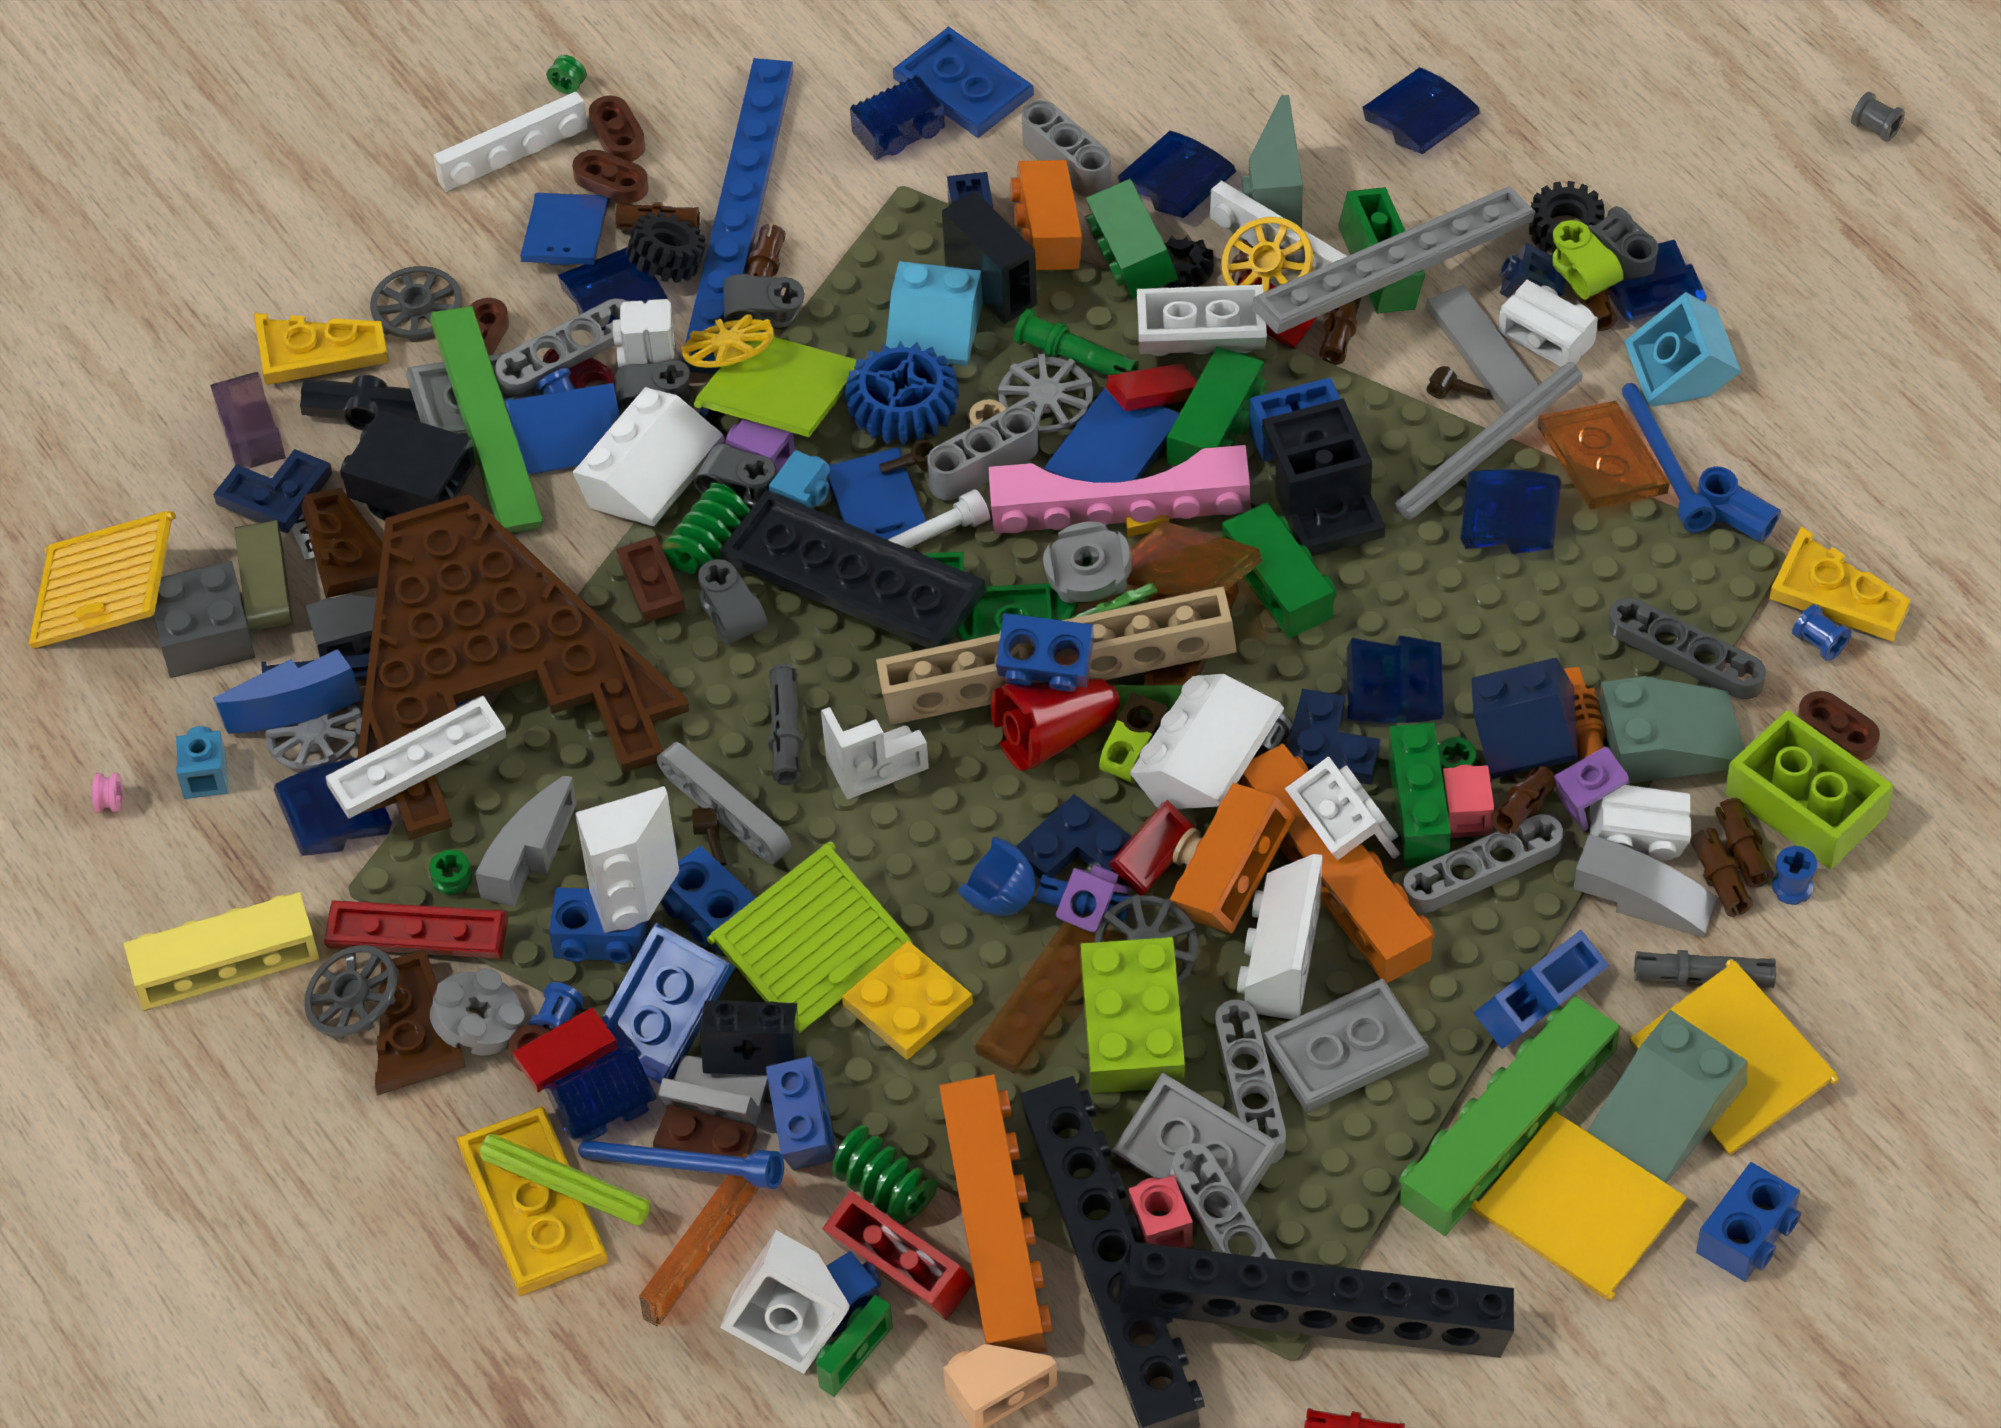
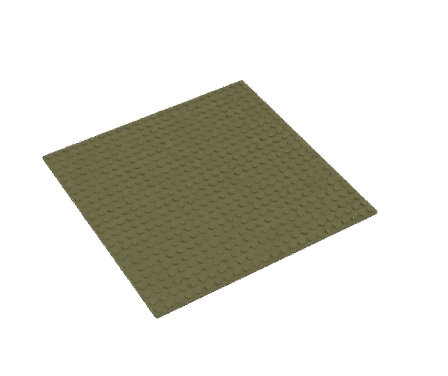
M906 186L898 187L780 338L853 359L866 360L868 350L877 353L881 352L883 343L886 345L891 291L898 263L902 261L945 266L942 210L950 204ZM1080 259L1079 269L1036 270L1038 305L1031 308L1036 311V316L1054 324L1063 322L1070 328V333L1128 358L1138 360V370L1182 363L1198 382L1214 352L1202 355L1192 352L1169 353L1164 356L1139 354L1137 297L1132 299L1125 284L1118 287L1111 271ZM982 304L968 366L949 364L956 373V380L959 385V397H957L955 415L950 416L948 427L939 426L936 436L925 433L922 440L931 442L935 448L970 429L969 412L971 407L981 400L990 399L999 402L998 388L1002 379L1010 370V366L1014 363L1019 364L1032 358H1038V354L1045 353L1043 350L1030 344L1024 343L1019 345L1013 341L1014 331L1021 315L1003 324ZM1267 337L1265 350L1240 353L1264 361V379L1268 380L1266 394L1331 377L1340 399L1344 398L1372 460L1371 495L1386 526L1385 537L1312 556L1314 566L1321 575L1326 574L1329 576L1335 586L1337 597L1334 599L1333 618L1288 639L1222 550V523L1243 513L1198 516L1189 519H1169V528L1131 537L1127 536L1126 523L1107 524L1109 531H1113L1117 535L1119 531L1124 535L1129 544L1132 569L1127 578V587L1122 593L1115 596L1110 595L1096 601L1079 602L1075 615L1096 608V605L1102 602L1115 600L1130 590L1135 591L1149 583L1237 582L1239 593L1230 610L1237 652L1208 658L1201 676L1225 674L1280 702L1284 707L1282 713L1290 720L1292 726L1302 688L1346 696L1345 710L1339 732L1381 739L1380 752L1372 785L1360 784L1399 836L1388 762L1390 726L1434 723L1438 745L1447 738H1464L1475 747V766L1487 765L1473 715V677L1557 657L1563 669L1580 667L1586 688L1595 689L1597 700H1599L1601 682L1643 676L1710 688L1711 685L1612 636L1608 627L1609 612L1612 604L1622 598L1638 599L1728 644L1736 646L1770 591L1785 561L1786 555L1782 551L1715 523L1702 532L1690 533L1685 530L1678 517V508L1513 439L1508 440L1416 517L1407 520L1397 510V500L1486 428ZM1063 356L1059 357L1061 359H1065L1068 361V359ZM1075 362L1091 378L1093 404L1106 387L1108 376ZM1039 366L1025 370L1035 379L1040 378ZM1046 366L1049 378H1052L1060 370V367ZM1069 372L1060 383L1079 380V378ZM1016 376L1011 381L1010 386H1029V384ZM1084 388L1065 392V394L1083 400L1086 398ZM845 391L810 437L793 433L795 450L809 456L820 457L828 465L896 447L900 449V455L903 457L911 453L913 445L918 441L915 438H908L903 446L899 439H893L886 444L883 435L871 439L867 430L859 431L855 420L851 419V415L848 413ZM1007 395V405L1010 407L1028 396ZM1187 401L1161 406L1180 414ZM1064 402L1060 407L1068 420L1080 411L1079 408ZM1031 406L1026 407L1035 412ZM1052 412L1043 413L1039 425L1050 426L1059 424L1057 417ZM720 413L711 425L719 430L726 440L731 427L734 424H739L742 418ZM1078 422L1060 431L1038 432V452L1031 460L1023 464L1032 463L1044 469ZM1248 427L1244 435L1238 434L1235 446L1246 445L1251 509L1268 503L1277 516L1282 515L1285 518L1275 495L1276 461L1275 459L1262 461ZM1167 445L1142 479L1175 467L1167 464ZM917 464L905 467L926 521L954 509L953 504L959 502V498L942 500L935 497L929 489L928 472L922 471ZM693 479L655 526L636 521L633 523L577 596L687 698L689 712L653 723L663 751L675 742L685 746L777 823L790 840L791 850L776 863L769 864L719 823V840L727 863L724 868L757 898L823 845L830 841L833 842L836 847L834 851L908 935L913 941L912 944L971 992L973 996V1004L908 1060L843 1006L842 1000L799 1034L800 1047L798 1059L811 1056L823 1072L834 1136L844 1141L857 1126L865 1125L869 1128L867 1140L875 1135L883 1139L881 1151L885 1147L892 1146L897 1150L895 1161L904 1156L911 1161L908 1173L914 1168L919 1167L925 1171L924 1181L934 1178L937 1181L938 1188L959 1198L939 1085L995 1074L998 1091L1006 1089L1008 1091L1013 1116L1004 1119L1006 1133L1015 1131L1020 1159L1012 1161L1014 1175H1024L1029 1202L1020 1203L1022 1218L1032 1217L1035 1236L1075 1255L1026 1121L1020 1093L1070 1076H1074L1079 1092L1088 1089L1096 1112V1116L1089 1119L1094 1132L1103 1130L1111 1152V1157L1105 1158V1162L1109 1172L1118 1170L1127 1196L1120 1199L1124 1213H1128L1129 1188L1135 1187L1143 1180L1151 1177L1115 1156L1111 1150L1151 1090L1091 1094L1080 943H1094L1096 933L1057 918L1056 912L1058 907L1036 903L1038 887L1041 886L1040 879L1036 876L1035 891L1029 903L1018 913L1006 917L993 916L974 909L958 894L957 890L963 884L968 883L972 870L990 850L993 837H998L1017 846L1073 794L1077 795L1131 837L1137 832L1157 807L1137 782H1128L1099 769L1102 750L1120 714H1116L1113 721L1034 769L1020 771L1009 762L1002 751L999 742L1006 740L1002 726L994 728L991 704L890 725L882 695L876 659L928 649L927 647L738 567H735L737 572L763 607L767 618L766 628L731 644H724L718 636L712 621L701 607L700 592L702 588L698 579L699 570H696L693 574L684 573L676 569L669 561L670 568L684 598L685 610L644 623L619 564L616 548L655 536L658 537L662 547L665 539L672 535L674 528L681 524L683 517L690 513L692 506L700 501L702 493L696 488ZM988 482L976 488V490L979 491L988 507L989 521L976 527L971 525L963 527L960 524L909 548L923 555L925 553L964 551L965 572L985 580L986 586L1048 583L1043 564L1045 549L1048 544L1050 548L1052 547L1053 543L1059 539L1058 533L1063 529L994 534L990 483ZM829 484L825 500L822 504L815 505L813 509L843 521ZM1630 616L1627 620L1621 619V621L1628 623L1631 619L1636 620V618ZM1669 632L1660 633L1655 637L1658 642L1664 645H1673L1679 641L1676 635ZM956 633L948 644L959 642ZM1701 651L1694 655L1695 659L1702 664H1712L1718 660L1716 655L1708 651ZM782 663L793 665V669L796 668L798 673L799 731L803 734L804 746L800 751L802 778L793 785H780L777 783V780H773V752L769 749L768 736L772 732L769 671L774 665ZM1145 672L1105 681L1108 685L1111 684L1114 687L1115 685H1144ZM536 678L504 688L490 705L505 727L506 738L435 775L451 817L452 827L409 840L403 822L400 820L350 883L349 893L353 899L359 902L506 911L509 919L502 959L472 958L541 992H544L547 984L551 982L567 984L576 989L584 999L580 1011L584 1012L593 1007L602 1019L634 961L619 964L609 960L585 959L580 962H571L565 959L554 958L549 936L555 889H589L575 812L665 786L668 793L678 861L700 845L711 856L712 852L708 843V834L694 835L692 810L701 807L664 775L658 762L622 773L594 701L551 714L539 680ZM830 707L843 732L875 719L878 721L883 733L904 725L908 726L911 732L920 730L927 742L929 769L847 800L826 761L821 710ZM1290 735L1282 740L1279 745L1284 744L1287 747ZM1579 754L1578 760L1546 768H1549L1556 775L1579 762ZM1455 755L1454 759L1448 762L1456 764L1463 757ZM1531 770L1493 779L1489 773L1495 810L1505 802L1507 792L1516 783L1523 782ZM564 775L572 777L577 804L548 873L544 874L530 870L515 906L481 899L475 873L486 851L502 828L527 802L544 788ZM1653 780L1626 785L1649 788ZM1556 784V787L1542 800V807L1535 815H1550L1561 823L1563 838L1562 847L1558 855L1428 913L1415 912L1418 916H1425L1434 931L1435 938L1432 941L1431 961L1387 983V985L1428 1045V1057L1306 1113L1266 1051L1286 1130V1151L1278 1162L1270 1165L1244 1206L1277 1259L1355 1269L1401 1194V1184L1399 1183L1401 1174L1413 1160L1421 1161L1432 1140L1439 1132L1494 1042L1493 1037L1473 1012L1546 957L1584 895V892L1573 889L1576 867L1590 834V805L1584 808L1589 829L1582 832L1563 805ZM1218 807L1177 810L1199 830L1200 837L1202 838L1216 815ZM1493 825V833L1498 832ZM1540 833L1534 835V839L1541 837L1545 842L1550 841V836L1542 837ZM1373 834L1361 844L1367 851L1372 850L1377 854L1386 876L1392 883L1397 882L1403 888L1406 874L1416 867L1403 868L1399 837L1392 841L1400 853L1399 856L1393 859L1376 835ZM1486 836L1450 838V852ZM1528 846L1524 847V851L1527 852ZM1280 847L1256 890L1264 891L1267 873L1291 863ZM1502 847L1496 848L1490 853L1499 862H1508L1515 857V854L1510 849ZM447 849L463 852L469 860L472 872V882L469 887L456 895L439 893L433 886L429 871L432 858L437 853ZM1076 857L1054 878L1069 882L1074 868L1091 871L1092 867L1079 857ZM1172 862L1147 893L1141 896H1156L1170 900L1178 879L1186 870V864L1178 866ZM1458 865L1451 870L1454 877L1463 880L1470 879L1476 874L1475 870L1467 865ZM456 867L448 868L449 873L443 871L444 877H452L453 871L457 874L459 873ZM1441 875L1438 876V881L1442 880ZM1118 876L1116 882L1130 887L1120 876ZM1421 885L1416 886L1415 891L1423 890L1426 895L1431 894V888L1425 890ZM1132 888L1130 889L1129 894L1114 892L1115 894H1120L1124 896L1138 895ZM1255 893L1232 934L1191 920L1197 936V956L1191 972L1178 985L1185 1060L1184 1086L1234 1116L1236 1115L1215 1033V1014L1218 1007L1229 1000L1245 1001V994L1237 993L1240 967H1249L1251 956L1245 955V942L1248 928H1257L1258 918L1252 917ZM1322 902L1300 1016L1380 980L1379 976ZM659 903L650 917L648 935L656 922L735 966L725 954L720 956L709 945L705 947L700 945L692 936L688 925L679 917L677 919L670 917L663 909L661 903ZM1141 905L1145 924L1151 926L1161 907ZM1130 907L1129 912L1126 913L1127 919L1125 924L1131 929H1136L1137 922L1134 909ZM1168 912L1159 930L1161 933H1165L1183 926V924L1174 914ZM1108 925L1103 942L1127 940V936L1113 925ZM577 926V927H573V928H571V929H578V928H581V927H583V926ZM1187 934L1173 939L1174 949L1189 953ZM1175 959L1178 976L1186 962ZM736 967L717 1001L765 1002ZM1257 1014L1261 1033L1293 1020ZM1231 1018L1229 1023H1232L1234 1026L1236 1040L1243 1038L1242 1024H1240L1238 1018ZM700 1031L687 1053L689 1056L702 1058ZM1241 1054L1234 1058L1233 1064L1238 1069L1250 1070L1258 1065V1060L1252 1055ZM768 1084L764 1102L772 1105ZM1251 1093L1246 1095L1242 1102L1247 1108L1261 1109L1267 1105L1268 1100L1262 1094ZM1265 1123L1258 1125V1130L1266 1134ZM1072 1128L1064 1129L1057 1136L1070 1138L1075 1136L1078 1130ZM1080 1169L1072 1176L1077 1179H1085L1091 1176L1093 1171L1090 1169ZM1184 1200L1193 1222V1246L1188 1247V1249L1216 1252ZM1101 1209L1094 1210L1088 1214L1087 1218L1101 1220L1109 1212ZM1158 1210L1153 1211L1150 1214L1154 1216H1164L1168 1213L1165 1211ZM1245 1236L1233 1237L1228 1242V1248L1232 1254L1251 1256L1255 1252L1253 1242ZM1110 1251L1102 1259L1108 1262L1118 1261L1124 1256V1253ZM1216 1324L1289 1361L1298 1360L1314 1336Z

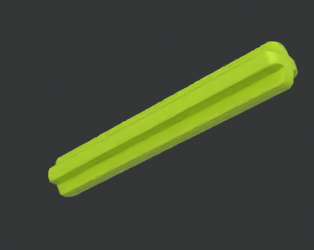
M495 1134L487 1135L481 1144L479 1152L484 1161L636 1226L643 1225L649 1216L651 1207L648 1199Z

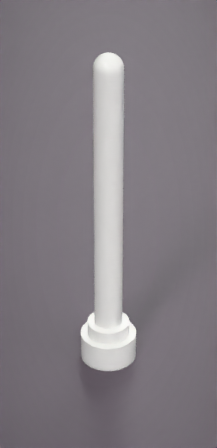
M974 489L959 496V502L953 504L954 509L888 540L906 548H911L960 524L963 527L968 525L976 527L990 520L989 510L979 491Z

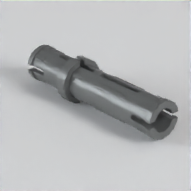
M782 663L774 665L769 671L772 732L768 736L769 749L773 752V780H777V783L780 785H793L802 778L800 751L804 746L803 734L799 731L798 673L796 668L793 669V665Z
M1677 950V954L1636 951L1634 980L1675 982L1677 987H1686L1687 983H1706L1727 967L1725 964L1728 960L1733 959L1758 987L1774 988L1776 960L1775 958L1755 959L1690 955L1688 950Z

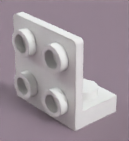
M1328 756L1285 788L1336 860H1339L1373 834L1376 835L1393 859L1400 855L1392 843L1393 840L1399 837L1347 765L1339 770Z

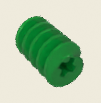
M711 483L710 488L702 494L700 501L692 506L690 513L683 517L681 524L676 526L672 535L663 542L662 548L665 556L676 569L688 574H693L696 570H700L702 565L708 561L721 559L720 549L740 525L750 509L731 488L721 483Z
M865 1125L857 1126L844 1139L835 1155L832 1166L833 1176L841 1182L846 1181L847 1187L854 1192H860L861 1198L868 1203H874L877 1209L884 1214H888L890 1218L899 1224H905L913 1220L929 1205L935 1196L937 1181L931 1178L922 1184L925 1171L917 1167L908 1173L911 1166V1161L904 1156L895 1161L897 1150L894 1147L888 1146L881 1151L883 1139L875 1135L867 1140L869 1128Z

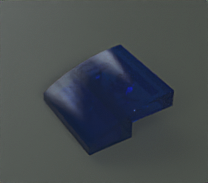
M1421 67L1362 107L1366 121L1392 130L1397 145L1420 154H1424L1480 114L1479 107L1461 90L1442 77Z
M1170 130L1117 177L1119 183L1131 179L1138 194L1151 198L1156 211L1185 218L1211 195V189L1221 180L1223 182L1227 181L1236 173V169L1230 161L1203 143Z
M1675 239L1658 243L1654 274L1624 282L1621 281L1609 287L1608 294L1617 310L1627 322L1659 314L1685 292L1703 302H1706L1707 299L1693 265L1685 264Z
M627 247L596 259L594 265L584 264L558 275L561 289L576 304L579 315L614 298L623 299L628 302L643 301L644 304L648 300L668 298L656 277L651 278L647 276V270L640 272L636 269L637 263H630L628 260L629 256L626 255ZM613 314L610 315L608 324L612 323L613 320H617Z
M1515 469L1469 472L1460 536L1465 549L1507 544L1512 554L1553 549L1561 488L1559 476Z
M1399 635L1394 645L1356 638L1350 640L1346 648L1348 719L1377 723H1414L1442 718L1444 715L1440 642Z
M357 758L317 766L290 776L274 785V793L301 856L341 852L344 850L348 839L389 834L392 821L386 807L348 819L327 786L325 776L356 761Z

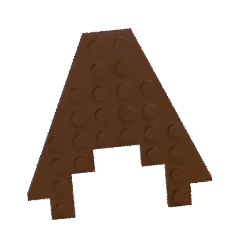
M470 494L386 518L357 760L456 710V703L538 678L551 714L594 701L622 773L657 763V756L663 752V748L653 723L689 712L687 698ZM435 774L357 814L360 815L396 803L409 840L452 827L451 817Z

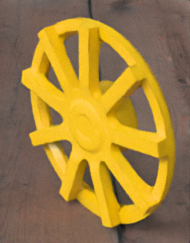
M1263 217L1243 225L1227 242L1221 261L1222 274L1227 286H1237L1232 280L1230 273L1252 269V273L1240 285H1252L1261 277L1263 293L1269 290L1272 277H1275L1281 285L1288 282L1281 273L1283 269L1300 271L1299 277L1312 272L1314 268L1313 248L1307 234L1294 222L1281 217ZM1262 224H1280L1279 231L1273 242L1266 241ZM1254 227L1259 243L1251 248L1239 241L1238 238ZM1288 229H1292L1300 237V240L1285 249H1280ZM1232 247L1249 255V261L1229 264V255ZM1303 248L1305 249L1304 263L1291 262L1285 259Z
M746 314L740 320L724 323L722 319L715 320L716 325L701 332L692 331L689 334L690 339L685 345L681 346L684 360L696 367L714 368L728 366L747 360L766 349L773 340L774 330L770 320L753 319L750 314ZM760 330L765 331V332L754 333V332L760 331ZM745 341H762V343L753 349ZM702 349L697 353L693 354L692 356H690L691 352ZM712 352L716 357V361H702L703 358Z

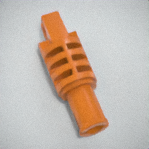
M1580 667L1565 668L1564 671L1574 686L1577 749L1581 761L1604 747L1603 741L1606 737V727L1595 689H1587Z

